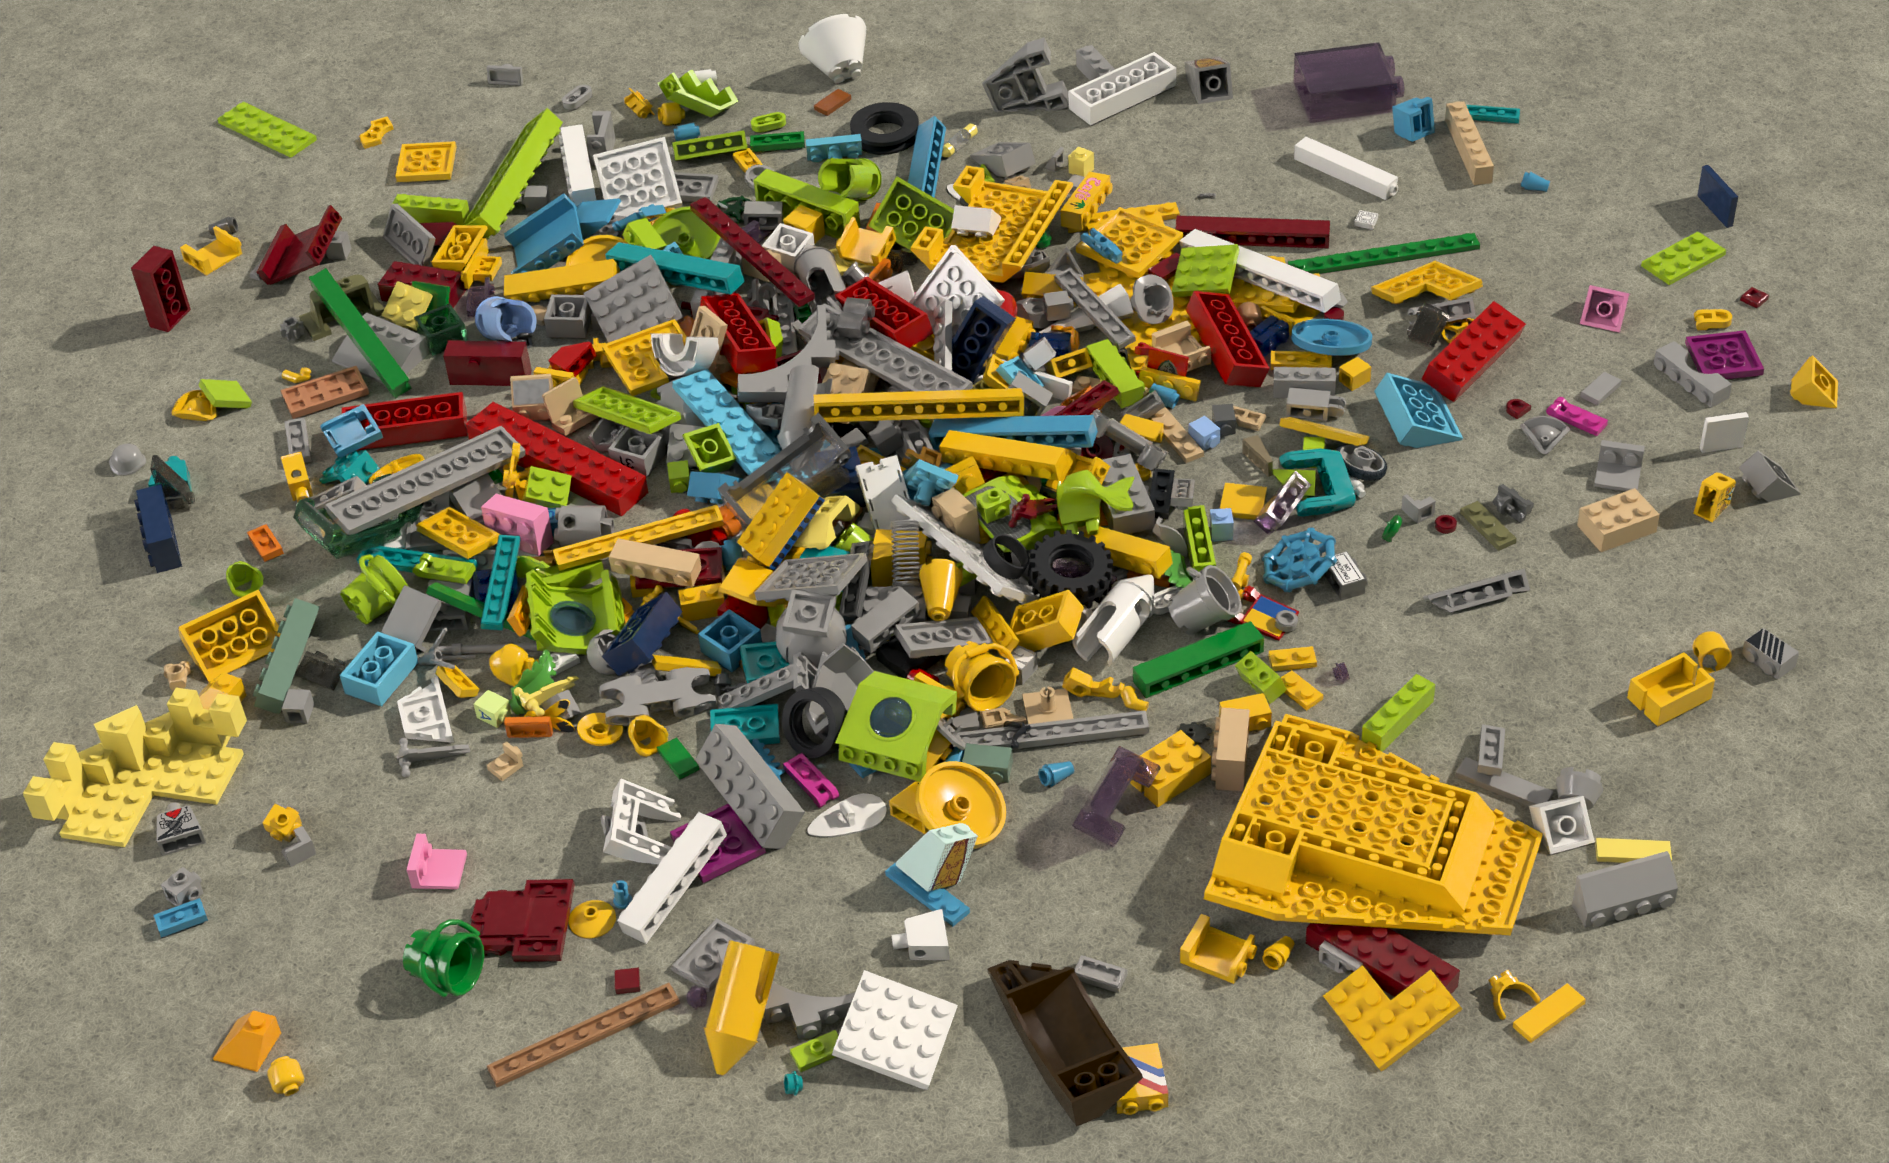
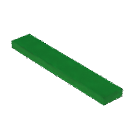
M437 582L428 586L427 595L482 618L484 602ZM507 612L504 628L515 632L512 626L507 621V618L510 614ZM530 623L526 634L523 636L536 641L531 635L530 629H532V625Z

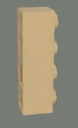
M619 538L609 555L611 572L678 584L680 586L693 587L701 571L700 555L697 553Z

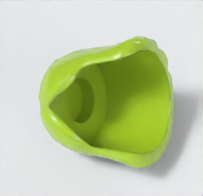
M234 562L226 570L227 584L231 592L237 597L241 598L256 590H260L263 585L264 578L262 572L246 562ZM252 580L250 589L245 591L237 589V587Z

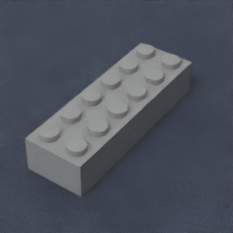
M715 724L695 761L762 848H784L805 811L737 726Z

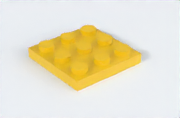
M456 142L402 144L395 176L396 181L450 180L457 148Z

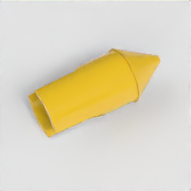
M729 940L706 1027H703L716 1074L724 1076L758 1043L757 1038L778 963L779 953Z

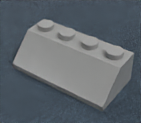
M1668 851L1578 875L1572 907L1585 928L1590 926L1599 927L1611 920H1623L1629 915L1636 913L1645 914L1651 909L1658 907L1667 908L1675 903L1678 887L1670 854Z

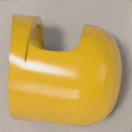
M1706 631L1695 638L1692 645L1694 655L1698 657L1699 667L1708 674L1722 670L1730 663L1732 653L1726 641L1719 633ZM1707 654L1713 655L1717 661L1715 671L1702 665L1703 658Z

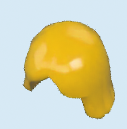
M647 715L637 716L630 722L628 727L629 739L640 756L648 757L657 753V747L668 741L669 734L667 729ZM650 737L651 742L647 746L640 742Z

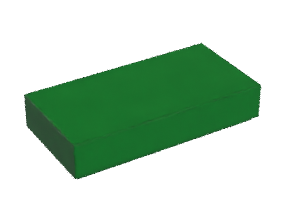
M677 737L657 747L658 753L679 780L699 771V765Z

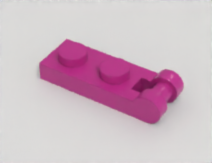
M1558 397L1554 404H1551L1546 410L1547 415L1595 436H1598L1608 424L1607 419L1572 405L1563 397Z
M803 753L783 763L785 772L809 795L818 808L826 805V801L839 797L836 787ZM824 789L825 792L821 794L819 791Z

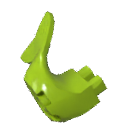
M1083 470L1066 476L1062 484L1059 481L1056 489L1057 509L1063 531L1065 530L1066 533V530H1072V534L1078 535V527L1086 526L1088 535L1098 534L1101 499L1119 511H1132L1133 502L1128 491L1133 484L1134 476L1121 479L1108 487H1104L1089 470Z

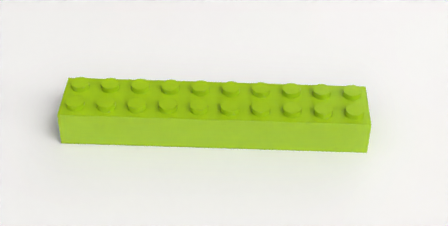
M548 108L524 126L463 225H486L488 229L482 238H487L488 240L491 235L495 236L501 230L499 226L507 220L508 216L506 215L515 207L513 203L521 197L520 192L527 187V181L535 174L533 171L541 164L540 159L548 153L546 149L554 143L553 138L560 133L561 130L559 128L563 122Z

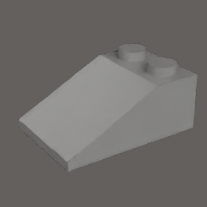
M997 142L970 155L980 165L985 164L991 173L999 177H1005V179L1016 176L1015 173L1027 171L1030 169V166L1036 164L1030 143Z

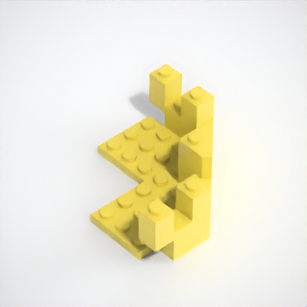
M175 688L167 702L168 713L145 723L136 705L94 724L101 743L77 753L75 745L53 742L43 759L51 778L33 776L23 792L32 817L55 821L56 818L67 820L59 833L61 838L125 847L153 796L217 805L244 755L242 749L226 747L231 736L239 737L247 722L239 696L218 693L208 710L203 709L197 690Z

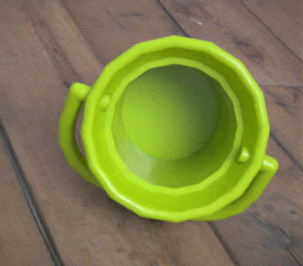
M371 554L362 556L359 559L362 573L340 591V596L348 609L358 614L356 618L365 625L393 608L404 585L408 586L396 568L380 555L375 557ZM369 560L368 567L366 568L365 561Z

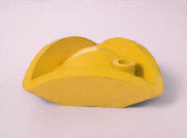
M192 390L183 394L176 401L171 413L173 416L181 419L209 421L216 417V407L212 406L202 390Z

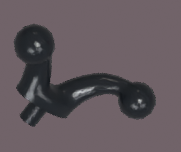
M1005 721L1003 723V727L1019 728L1013 735L1010 745L1013 750H1017L1020 746L1017 742L1018 737L1026 734V730H1030L1031 726H1025L1024 722Z

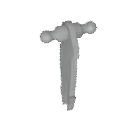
M403 737L399 740L401 748L397 755V761L402 767V776L407 778L411 773L409 770L411 762L458 756L469 753L470 748L469 745L409 749L407 748L408 740Z

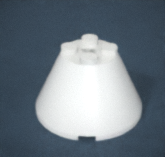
M848 14L830 16L813 24L808 28L809 32L805 36H801L799 40L801 54L831 80H834L836 84L843 82L844 79L860 76L867 30L862 18L855 16V18L849 17Z

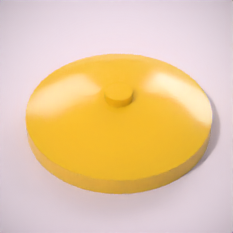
M957 761L943 762L928 770L918 784L916 807L922 822L928 830L958 823L966 824L970 827L971 831L978 835L973 849L989 844L1002 830L1006 819V805L1003 795L996 783L977 767Z

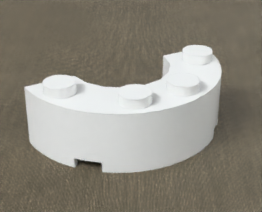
M651 333L654 356L659 358L661 362L660 368L671 376H689L708 369L719 350L717 337H686L684 346L682 334Z

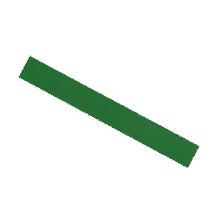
M325 268L313 276H309L314 291L393 397L396 399L412 389L408 383L410 380L329 271Z

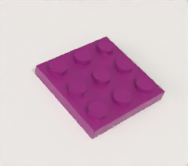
M1746 330L1688 336L1685 339L1687 349L1699 373H1718L1725 379L1761 376L1764 374V367Z
M729 804L705 814L721 821L727 836L699 872L698 877L703 883L766 853L765 848H762ZM688 823L670 831L673 842L682 835Z

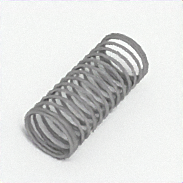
M896 520L891 522V528L894 529L891 531L894 534L891 536L894 539L891 541L894 544L891 546L894 548L892 550V553H894L892 555V558H894L892 562L895 563L892 565L895 568L892 570L895 573L892 575L895 578L892 580L893 587L920 586V582L896 581L920 579L919 577L896 576L919 574V572H897V570L903 569L917 570L920 569L919 567H896L897 565L920 564L919 562H895L897 560H919V557L895 556L919 555L920 553L894 552L898 550H919L918 547H894L898 545H919L918 542H894L899 540H919L918 537H894L899 535H919L917 532H895L900 530H919V528H916L919 525V522L916 520Z

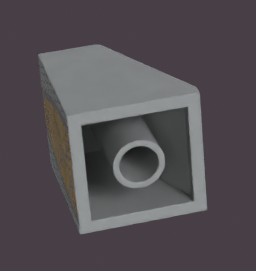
M1219 56L1184 62L1186 79L1198 104L1233 99L1229 62Z

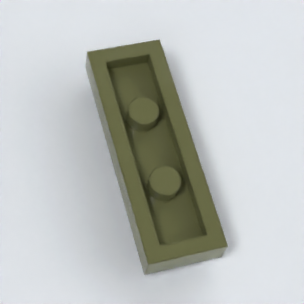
M1479 501L1460 508V514L1498 551L1516 544L1517 538Z

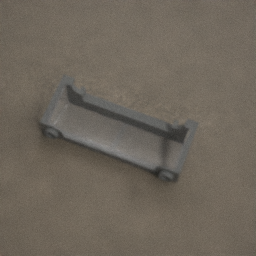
M819 413L810 418L813 423L810 429L805 427L802 436L738 483L735 480L733 482L734 486H728L725 482L717 488L724 505L746 528L786 472L811 488L837 467L845 465L850 457H852L848 446Z

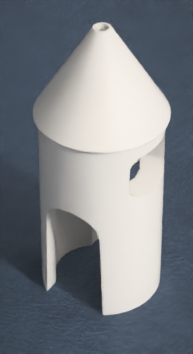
M1150 574L1118 580L1112 585V589L1076 632L1072 640L1074 649L1083 660L1088 662L1103 645L1109 654L1108 665L1110 666L1147 618L1151 617L1154 613V577Z

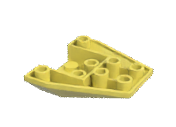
M846 495L823 498L825 500L793 546L817 548L819 550L829 547L836 538L832 522L839 519L842 521L852 520L859 512L860 506Z

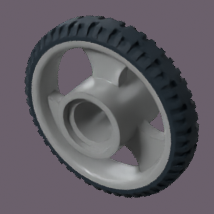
M1343 444L1336 449L1343 457L1348 475L1365 481H1376L1385 476L1387 463L1374 450L1363 445L1356 446L1352 444ZM1372 462L1378 467V470L1370 468Z

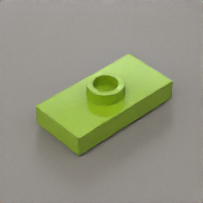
M836 1030L790 1049V1054L800 1072L836 1057L832 1055L839 1036Z

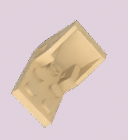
M699 306L690 337L718 338L719 350L708 370L720 384H726L721 381L720 375L733 368L726 357L720 355L728 325L706 306Z

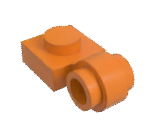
M725 505L719 507L724 521V525L719 526V528L727 537L738 535L742 530L738 519L735 518V515Z

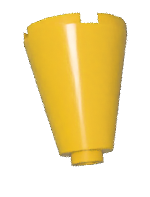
M933 559L930 564L926 565L924 563L921 566L919 578L928 616L935 621H943L950 616L963 579V570L961 567L960 569L956 567L954 561Z

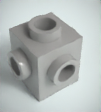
M184 867L172 874L161 884L166 899L175 906L196 900L204 893L200 884L202 880L194 871L189 872Z

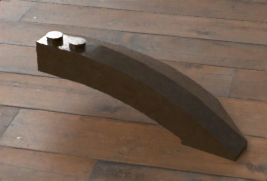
M1008 960L987 968L988 974L1014 1028L1044 1081L1076 1127L1101 1117L1143 1078L1140 1070L1120 1046L1098 1013L1074 968L1064 967L1062 970L1052 969L1051 965L1039 963L1025 966L1019 965V961Z

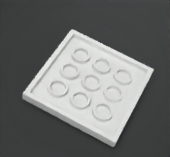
M665 137L593 155L604 200L617 198L621 200L614 215L628 217L635 212H639L640 208L648 207L651 204L655 206L663 205L664 208L683 206Z
M951 245L909 303L927 313L931 327L934 329V309L945 299L952 301L953 339L974 301L984 296L1000 307L1005 299L956 245Z
M864 970L832 1055L918 1088L928 1090L958 1005Z

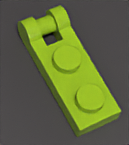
M423 553L419 559L420 563L416 564L412 571L418 577L467 584L476 568L474 563L432 557L428 553Z

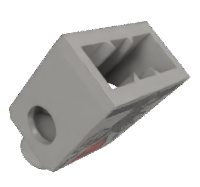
M171 803L167 806V812L160 813L157 816L156 841L162 856L206 843L202 829L190 806L181 807L179 803Z

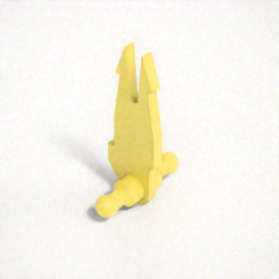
M577 676L567 677V679L542 687L539 691L532 694L524 693L520 687H516L514 694L520 697L522 707L534 711L540 717L544 715V710L539 705L557 693L574 687V681L579 678Z

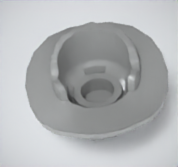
M1145 275L1135 281L1133 296L1130 298L1132 309L1137 312L1139 318L1148 324H1159L1168 320L1174 306L1172 292L1168 283L1156 275Z

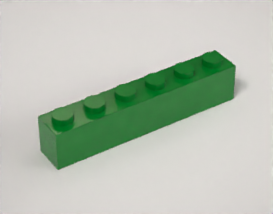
M1249 621L1134 666L1133 682L1143 696L1149 698L1238 663L1250 651L1255 655L1263 653L1264 637L1254 624Z

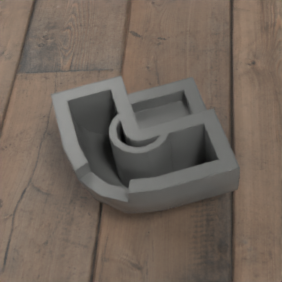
M754 403L746 405V411L763 432L780 430L785 403Z

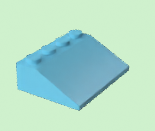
M1386 373L1374 390L1401 445L1420 448L1463 439L1441 394L1427 383Z

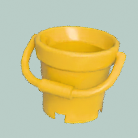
M968 641L966 642L968 645L964 647L956 646L948 654L945 666L948 668L946 675L953 681L958 698H963L969 707L978 712L996 709L1003 705L1011 696L1015 688L1016 676L1019 675L1018 667L1011 652L1003 645L995 643L978 645L976 642ZM988 650H1000L1007 656L1010 664L1002 658L993 656Z

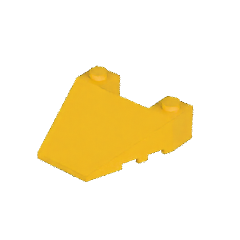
M748 555L747 558H738L719 588V591L758 606L776 607L777 605L784 604L783 607L787 608L789 603L785 598L777 599L773 602L756 600L755 591L774 571L767 569L765 564L759 562L752 555Z

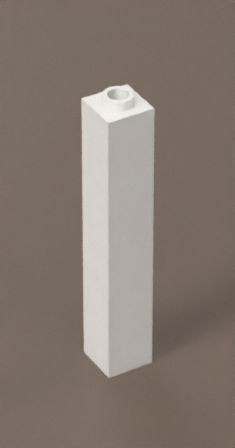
M1308 137L1303 138L1295 145V160L1384 200H1387L1391 195L1394 196L1398 191L1397 176Z

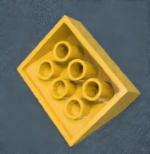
M259 590L178 627L179 637L208 682L223 672L228 674L268 655L269 651L274 652L275 649L271 648L274 638L281 635L277 633L279 625Z

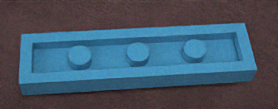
M896 862L885 870L888 878L931 911L942 909L944 920L952 927L970 913L968 906L944 888L927 892L898 868Z

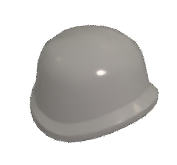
M130 443L116 447L109 460L112 472L117 475L134 474L146 463V458L140 449Z

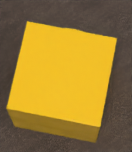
M799 205L783 219L785 225L813 233L814 244L825 235L823 213Z

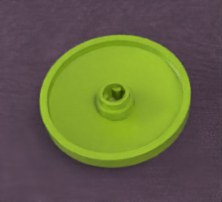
M690 207L673 209L662 215L653 224L654 229L666 245L676 242L683 255L710 260L721 238L690 210Z

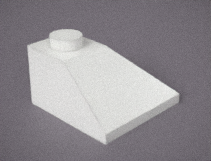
M1584 796L1551 800L1529 806L1535 830L1543 833L1542 842L1549 854L1595 843Z

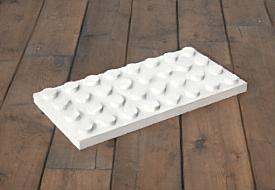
M895 494L891 502L897 506L896 510L904 516H909L910 520L918 521L919 525L917 527L924 529L922 531L923 534L937 540V546L950 552L949 556L954 560L961 561L964 564L963 568L972 574L975 573L977 575L976 579L982 584L989 585L991 587L990 591L998 597L1004 595L1011 601L1016 599L1021 604L1040 598V594L1034 595L1032 593V586H1029L1028 581L1022 576L1012 580L994 572L984 559V544L972 542L956 535L951 529H947L945 524L934 516L932 507L921 505V503H916L911 499Z

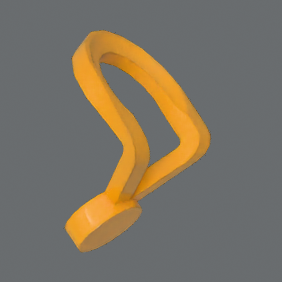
M1051 326L1052 332L1071 333V351L1078 350L1079 333L1074 327Z

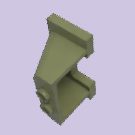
M356 274L336 281L358 311L361 310L363 314L369 313L376 317L382 315L384 308L370 290L368 281L364 276ZM313 290L309 295L310 312L300 315L299 319L303 321L304 327L313 341L332 334L327 323L336 319Z

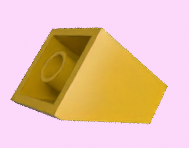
M876 529L870 566L872 587L893 585L892 580L895 578L892 575L895 573L892 570L895 568L892 565L895 563L892 562L894 559L892 558L894 554L892 550L894 548L891 547L894 545L891 542L894 540L891 537L894 535L891 533L892 530ZM895 531L896 533H919V535L894 536L897 538L918 537L919 540H899L894 542H918L919 545H898L894 547H918L919 550H898L894 552L920 553L919 555L895 556L919 557V560H897L895 562H919L920 564L918 565L931 563L933 556H929V554H931L932 541H928V537L922 531ZM897 565L896 567H912L916 565ZM903 569V570H897V572H908V571H912V570H904V569Z

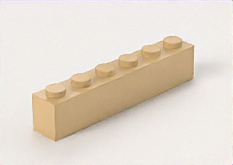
M1465 102L1447 103L1445 122L1473 185L1492 183L1494 165Z

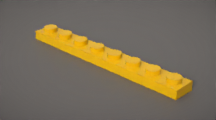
M713 505L553 550V555L560 571L609 557L618 538L654 545L723 526L724 521L718 505Z

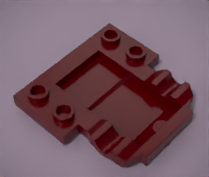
M526 880L524 891H487L482 899H476L471 916V926L480 932L479 937L484 946V956L488 953L502 956L508 951H513L512 958L514 962L562 961L575 887L574 880Z

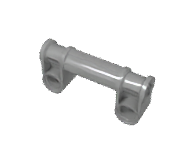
M1096 409L1093 411L1092 415H1094L1098 431L1096 437L1100 438L1106 435L1139 455L1137 462L1149 470H1153L1162 464L1168 454L1166 450L1162 451L1159 447L1153 445V442L1140 436L1115 419H1110L1101 413L1100 410Z

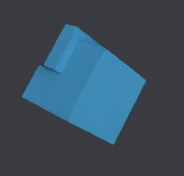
M1416 97L1392 106L1394 132L1398 136L1413 142L1435 133L1432 98L1425 97L1419 99Z

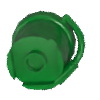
M448 919L440 923L435 930L418 929L411 935L412 938H415L412 945L406 944L404 948L403 967L406 971L411 972L410 976L422 979L431 990L442 997H446L447 994L463 996L476 984L483 968L484 946L479 937L480 932L459 919ZM450 925H458L470 933L459 932L453 934L441 931Z

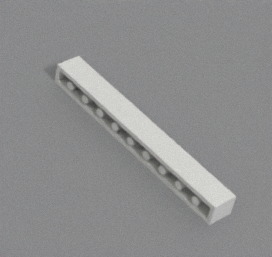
M1196 229L1179 241L1181 250L1187 247L1233 245V243ZM1239 246L1240 250L1234 277L1324 313L1341 301L1337 283Z

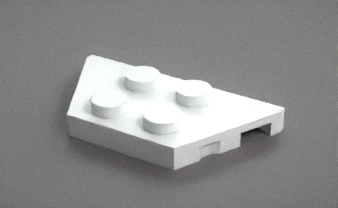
M438 676L431 679L432 683L423 689L418 687L410 695L404 696L397 701L406 739L454 742Z

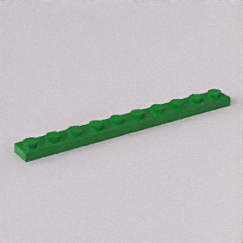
M1466 233L1457 236L1288 261V265L1311 274H1323L1480 249V243L1475 233Z

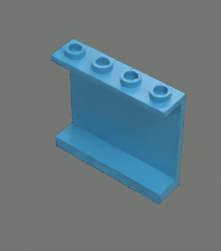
M564 193L504 233L505 239L514 247L518 267L511 271V274L549 269L584 245L576 205Z

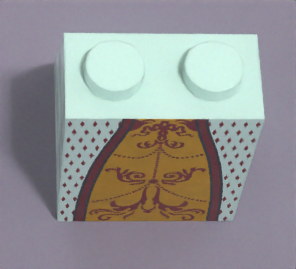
M963 823L929 830L896 862V866L927 892L958 884L961 882L978 835L971 831L968 825Z

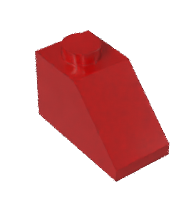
M588 341L561 347L548 361L553 370L572 372L574 377H576L597 355L592 343Z

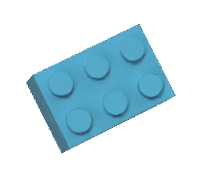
M377 631L339 675L345 694L382 707L418 664L415 646L413 643Z

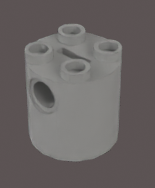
M561 506V508H556L555 510L558 528H555L554 538L555 541H559L561 547L614 533L613 518H608L605 506Z

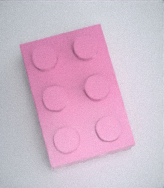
M495 494L481 506L484 525L501 535L520 536L519 550L540 556L543 550H546L554 543L547 507Z

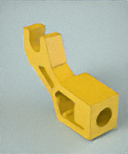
M1072 667L1064 677L1062 688L1077 697L1087 695L1116 698L1123 691L1124 684L1120 682L1118 686H1112V677L1095 682L1092 676Z

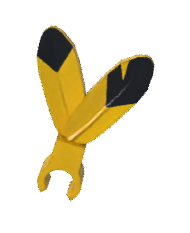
M559 700L544 711L543 716H550L553 728L568 733L575 730L571 722L557 717L568 709L570 705L569 700ZM528 711L524 715V717H539L534 711Z

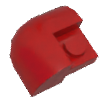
M730 595L717 609V616L719 617L730 609L760 630L767 623L769 617L767 606L754 605Z

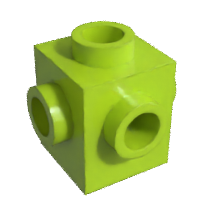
M999 486L976 495L977 511L987 524L1010 514L1009 505L1011 504V499L1008 493H1004Z

